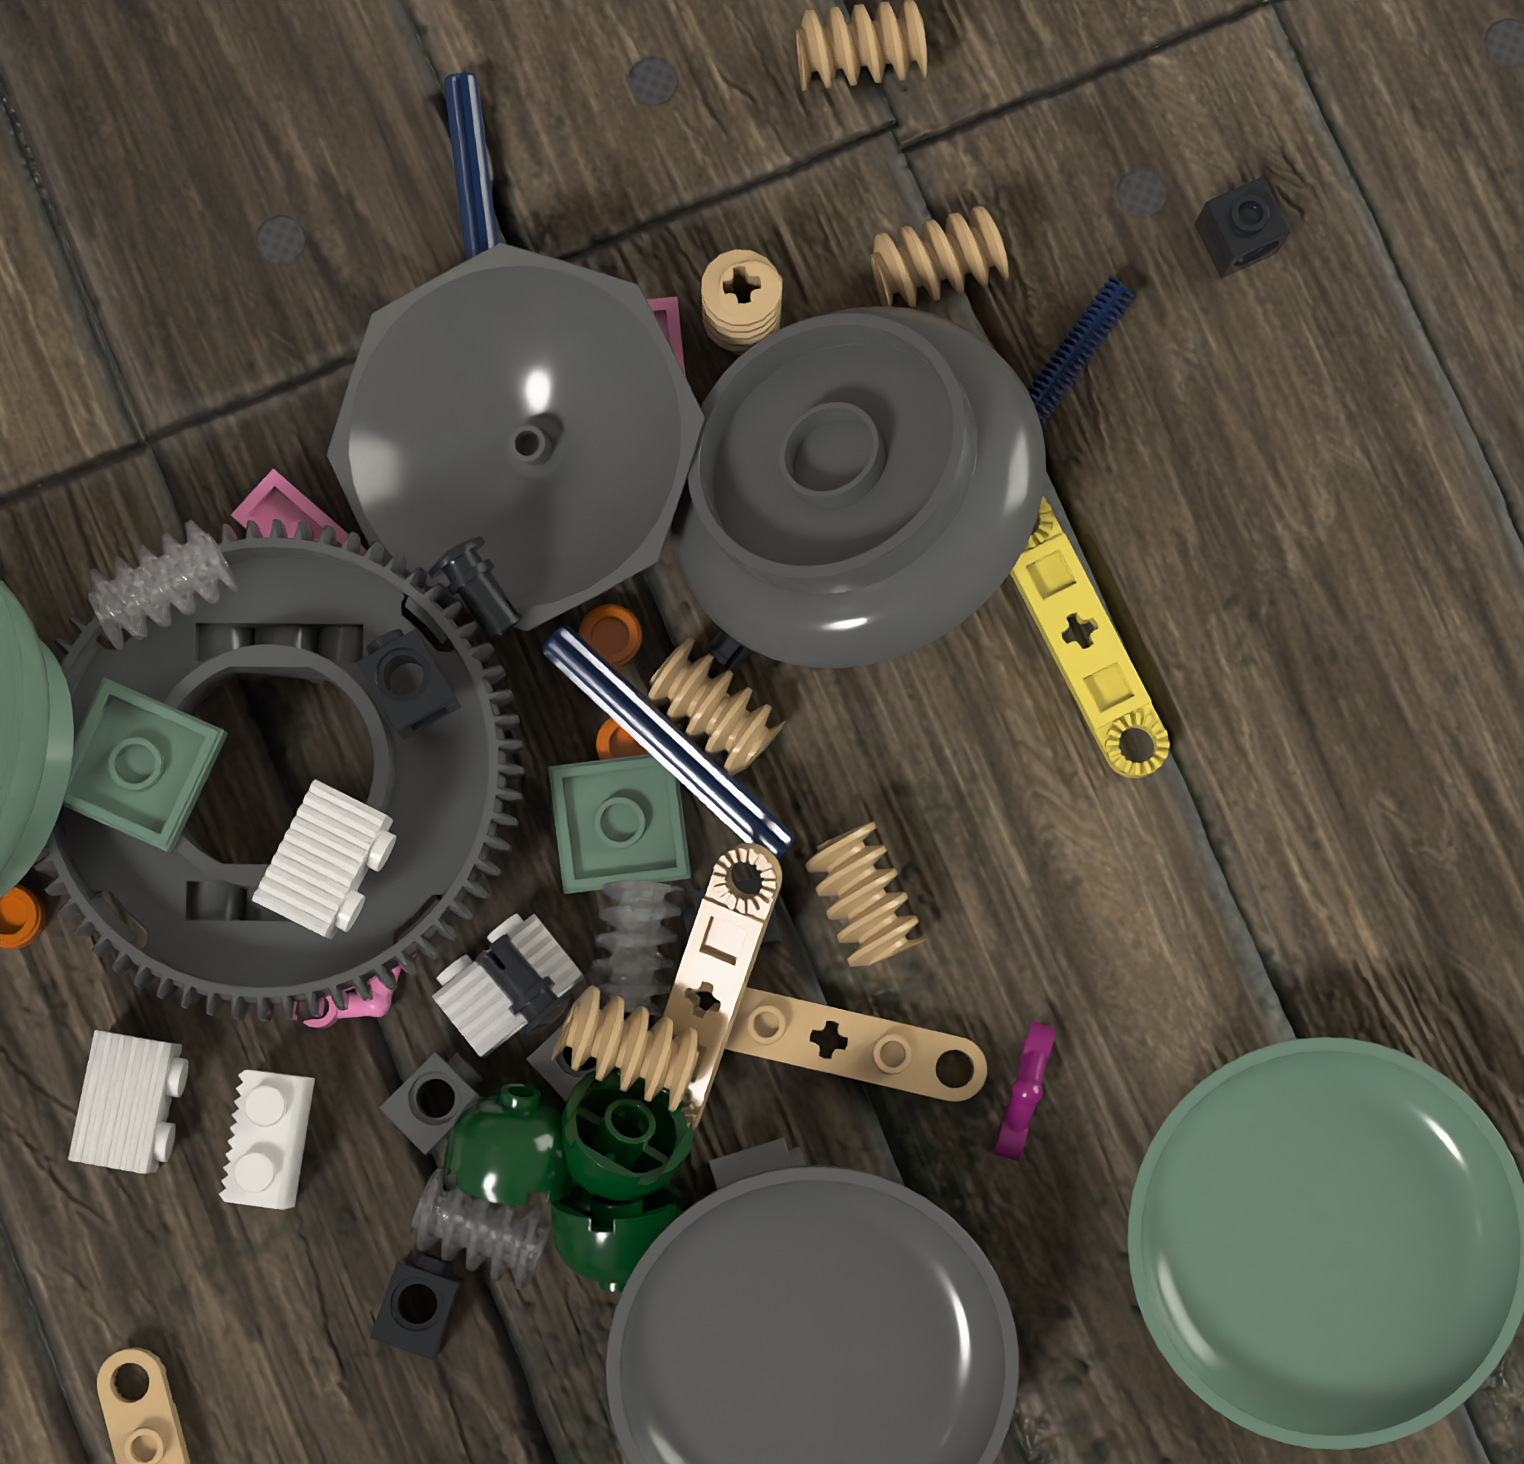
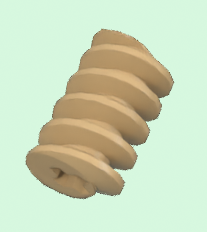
M914 0L903 1L899 18H896L889 2H879L874 21L871 20L864 4L854 5L849 24L846 23L839 7H830L825 26L821 25L814 10H805L801 27L796 29L797 55L802 91L808 90L812 72L815 71L819 72L826 88L833 87L837 69H843L850 86L857 85L862 66L868 67L875 83H881L886 64L892 63L899 80H906L911 61H917L924 78H926L927 47L922 16Z
M982 206L972 208L969 226L959 213H952L946 219L945 233L935 220L930 219L926 220L922 226L921 240L910 226L900 228L897 247L887 233H879L874 239L871 264L882 306L892 307L893 294L900 293L909 308L916 307L917 287L924 286L933 301L940 300L941 281L946 279L958 295L963 294L965 274L972 273L981 288L988 287L989 268L993 266L997 268L1003 279L1008 281V262L1000 232L988 211Z
M735 249L720 254L708 265L702 277L703 324L708 337L718 347L742 355L765 337L780 330L782 278L766 257L751 250Z
M690 636L672 652L653 675L649 682L651 689L647 699L657 708L671 702L666 716L675 725L690 719L685 734L692 741L696 742L708 735L709 739L704 752L712 759L728 752L729 754L723 769L730 776H734L746 769L764 751L784 726L786 720L768 729L765 724L772 708L766 703L752 712L746 710L752 690L746 687L730 696L726 691L733 673L727 670L711 679L707 674L714 656L710 653L694 662L690 661L688 657L695 642Z
M874 822L852 829L817 846L818 852L805 864L808 873L828 872L829 874L816 887L818 896H839V899L826 911L828 919H849L850 921L837 934L839 943L859 942L860 947L847 958L850 967L870 966L927 940H907L905 937L919 921L915 915L896 916L895 911L908 899L906 892L886 893L884 887L898 874L895 868L875 869L873 865L887 851L885 845L865 846L863 840L876 828Z
M593 985L589 986L573 1003L558 1035L551 1060L553 1061L568 1046L572 1048L571 1069L578 1071L590 1057H594L597 1059L595 1079L602 1082L614 1067L620 1068V1090L626 1092L641 1077L645 1079L644 1100L651 1102L665 1087L670 1090L668 1110L675 1111L689 1085L698 1059V1033L696 1029L687 1027L672 1040L673 1022L670 1018L666 1016L660 1018L648 1030L649 1012L647 1008L637 1007L624 1020L623 998L619 996L612 997L602 1009H599V988Z

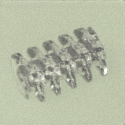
M192 520L185 522L188 543L181 545L168 532L161 534L164 555L157 557L144 544L137 546L140 567L136 569L130 567L120 556L113 558L115 579L112 581H108L95 568L89 570L91 591L88 592L90 603L108 639L117 650L120 651L124 647L122 628L128 631L135 639L142 640L147 637L146 616H149L162 628L170 626L172 623L171 603L184 615L190 616L196 611L195 591L211 604L218 602L220 598L219 579L231 590L239 591L238 583L219 546L209 532L205 533Z
M627 879L603 884V894L618 901L619 905L599 910V919L615 927V931L596 935L595 938L596 945L612 953L611 957L592 961V970L608 978L607 983L594 985L600 991L599 1002L606 1005L612 997L619 996L624 1000L625 1013H632L637 1007L642 1006L647 1008L649 1016L663 1017L665 1009L653 1004L651 997L670 993L671 985L654 977L655 971L674 967L675 960L659 952L658 945L676 942L678 934L662 926L661 923L663 919L680 916L682 911L680 907L666 901L665 894L681 891L684 888Z
M437 1168L431 1175L419 1201L409 1235L417 1229V1250L421 1252H427L439 1238L442 1239L441 1257L442 1260L451 1262L463 1248H466V1269L472 1272L476 1271L488 1257L491 1258L490 1275L491 1279L495 1281H500L514 1267L515 1288L522 1291L533 1280L550 1238L552 1228L551 1224L546 1230L540 1228L541 1208L535 1205L522 1220L516 1219V1205L503 1204L496 1211L492 1209L491 1201L477 1197L474 1201L468 1200L467 1194L458 1189L456 1184L449 1192L443 1190V1170Z

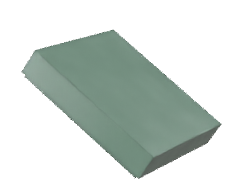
M103 677L74 738L71 771L62 805L172 854L228 733L225 730Z
M647 754L548 767L564 894L691 878L680 783L655 757Z

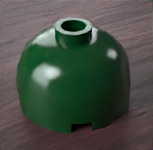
M620 1068L617 1073H609L602 1082L595 1079L596 1070L587 1073L572 1088L560 1118L562 1146L565 1152L567 1168L573 1180L589 1193L609 1201H633L658 1192L681 1168L693 1139L692 1122L687 1127L686 1118L681 1111L684 1101L681 1100L675 1111L668 1110L670 1090L665 1087L651 1102L644 1100L645 1079L641 1077L626 1092L620 1090Z
M507 1084L501 1088V1091L483 1095L467 1104L453 1124L446 1146L443 1167L445 1176L447 1177L453 1171L457 1174L456 1187L466 1194L491 1202L527 1205L528 1193L548 1191L546 1203L561 1199L571 1192L574 1182L567 1168L565 1152L562 1146L560 1118L563 1111L556 1104L541 1097L538 1089L525 1084Z
M573 1182L569 1194L557 1201L551 1202V1228L555 1248L563 1262L581 1277L598 1282L599 1288L605 1291L622 1292L637 1263L654 1240L681 1214L680 1190L671 1183H666L658 1192L637 1200L609 1201L589 1193L577 1182Z

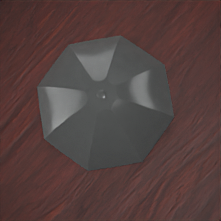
M499 243L372 313L348 383L327 457L369 546H371L373 541L383 545L384 555L382 564L387 565L398 552L407 559L403 573L404 577L407 578L418 566L424 568L428 573L433 564L449 549L469 539L482 536L486 542L477 550V553L483 561L486 559L491 560L495 566L491 571L492 575L518 613H521L524 617L514 628L529 631L659 562L687 479L705 417L639 285L566 261ZM444 573L435 578H431L428 574L422 590L426 593L437 583H442L447 587L450 581ZM449 591L447 592L441 604L449 606L455 601H460L466 609L464 612L472 614L459 594L451 596Z

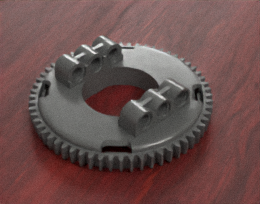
M278 519L273 520L270 537L263 538L259 526L252 520L247 521L246 539L242 540L237 538L235 532L228 524H222V543L215 545L204 531L197 530V550L189 552L178 539H173L172 548L175 558L168 562L154 550H149L148 555L153 570L144 574L134 565L127 564L126 569L133 583L124 589L111 579L106 580L105 585L113 599L104 605L92 597L87 598L86 603L96 615L88 624L75 617L69 618V623L80 634L75 643L60 638L54 640V644L66 655L60 666L66 678L71 696L74 738L103 677L189 715H192L195 709L211 693L233 679H244L249 683H262L264 678L305 679L312 683H325V680L343 690L354 701L367 725L373 748L374 770L366 805L386 814L394 820L388 832L396 835L393 849L379 872L371 868L368 869L357 890L358 893L365 896L363 907L350 930L345 932L338 928L333 939L326 938L252 901L253 895L270 864H223L199 845L186 825L171 854L62 805L55 826L43 848H48L49 855L34 863V868L42 873L57 871L59 877L47 885L45 891L48 895L52 896L69 893L71 898L58 910V913L65 918L80 914L85 916L74 930L77 937L85 939L99 932L101 937L92 948V952L96 956L104 957L117 949L119 954L111 967L116 973L123 974L137 964L139 968L133 980L134 985L137 987L145 988L156 976L161 978L156 992L157 997L160 999L168 1000L177 991L179 986L183 988L180 1003L183 1008L192 1010L203 994L207 996V1015L218 1016L224 1007L225 1000H230L233 1019L243 1021L249 1010L250 1003H256L258 1019L263 1022H270L274 1012V1004H281L286 1020H297L299 1002L303 1001L307 1002L308 1009L313 1017H321L324 1010L323 998L331 996L332 1001L339 1010L344 1011L348 1009V990L355 988L358 995L364 1001L369 1002L373 1000L370 981L378 978L389 990L397 988L392 969L399 965L412 976H416L419 971L416 961L412 957L420 950L425 955L436 960L440 955L431 940L438 933L454 942L459 938L453 926L449 924V921L455 914L469 921L474 920V914L464 904L468 896L472 895L486 900L489 898L490 894L477 881L482 873L500 877L502 871L488 860L491 851L510 852L512 847L503 839L497 837L499 827L505 829L516 828L519 823L517 819L503 812L504 804L518 803L523 800L521 793L511 788H506L507 779H516L525 774L523 767L507 763V755H513L524 750V745L518 739H505L504 731L511 730L520 725V719L515 714L500 715L499 711L500 707L514 700V696L509 689L496 691L492 689L491 685L497 683L506 674L500 665L483 668L481 663L487 661L495 652L491 644L486 642L473 648L470 645V642L481 631L478 623L473 620L459 628L455 624L466 610L460 601H455L442 609L440 605L448 592L446 587L442 583H437L425 593L422 588L425 586L428 573L424 568L418 566L407 578L404 577L403 573L407 559L401 553L397 552L387 565L382 564L384 547L381 543L373 541L364 555L360 554L361 539L357 533L351 531L342 547L336 546V531L329 525L324 526L319 540L313 541L310 526L302 520L298 523L294 538H288L285 525ZM150 590L159 599L158 612L139 627L120 648L106 649L96 642L100 635L111 642L133 618L150 605V602L143 594ZM406 599L405 607L429 628L442 645L450 639L455 647L453 651H437L423 633L402 615L401 606ZM396 629H401L404 635L416 629L459 701L461 708L404 740L394 729L357 662L369 655L366 647L380 636ZM413 663L403 664L396 668L390 678L391 691L398 695H409L415 692L423 682V668ZM101 892H111L126 912L147 930L146 945L141 948L132 944L139 935L118 917L102 896L89 899ZM445 894L440 901L436 899L414 924L397 937L398 943L393 944L394 932L413 917L432 895Z

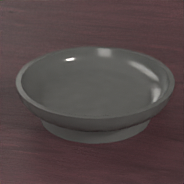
M891 306L858 307L825 313L784 327L756 343L723 373L703 400L700 408L705 420L670 531L676 557L687 584L699 605L715 624L747 648L774 660L812 668H850L891 660L939 639L960 625L988 600L1015 566L1030 538L1043 498L1046 459L1042 426L1035 405L1025 385L1013 368L991 346L957 323L929 312Z
M827 1165L790 1166L743 1177L711 1192L676 1217L654 1240L639 1260L624 1287L615 1310L606 1358V1383L610 1413L618 1440L629 1464H993L1010 1426L1016 1404L1019 1380V1349L1015 1323L1007 1296L987 1257L970 1235L952 1217L931 1201L897 1182L873 1173Z

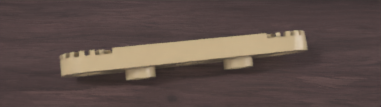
M743 843L736 845L723 854L715 864L707 892L702 899L663 1017L666 1016L673 1022L672 1040L687 1027L696 1029L698 1033L697 1051H699L693 1075L682 1098L684 1105L681 1109L686 1118L687 1127L692 1122L693 1131L701 1119L782 883V871L778 860L768 849L758 844ZM750 861L751 865H757L756 869L761 870V878H764L762 881L763 888L760 890V893L745 894L736 888L731 877L734 863ZM705 982L714 985L713 996L721 1001V1004L715 1003L707 1011L699 1007L700 997L696 993L691 992L692 989H699Z
M705 982L699 989H692L691 992L696 994L698 992H708L713 995L714 985ZM748 987L744 991L725 1049L953 1102L963 1101L974 1096L982 1088L987 1076V1063L983 1052L975 1043L966 1038ZM826 1021L837 1023L838 1035L847 1038L845 1050L835 1049L831 1059L820 1057L819 1045L810 1042L812 1030L822 1031L826 1026ZM949 1050H958L965 1053L972 1063L973 1072L969 1081L959 1088H949L943 1085L936 1075L937 1060L944 1052Z
M140 1347L124 1349L110 1356L101 1366L97 1377L98 1395L116 1464H191L176 1405L173 1403L167 1380L166 1368L157 1355H154L150 1350ZM125 1363H136L142 1366L149 1376L148 1391L140 1400L123 1398L122 1394L117 1392L115 1375H117L118 1369Z

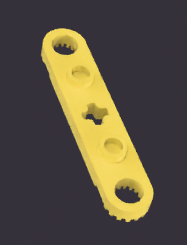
M1043 496L1037 517L1038 529L1033 535H1030L1027 545L1010 571V574L1109 766L1124 777H1146L1159 769L1168 756L1170 742L1167 730L1164 729L1141 679L1066 534L1063 533L1052 512L1051 506ZM1075 616L1079 624H1085L1090 621L1094 626L1095 630L1088 637L1089 648L1082 649L1077 641L1066 644L1063 640L1062 635L1069 628L1068 618ZM1130 728H1138L1147 732L1154 745L1151 758L1143 763H1132V761L1126 760L1124 755H1121V750L1118 747L1122 732Z

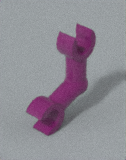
M1033 1021L1030 1022L1027 1038L1024 1037L1020 1050V1066L1017 1079L1012 1086V1097L996 1134L998 1141L994 1149V1155L1017 1162L1021 1157L1036 1104L1043 1095L1042 1082L1053 1046L1056 1028Z

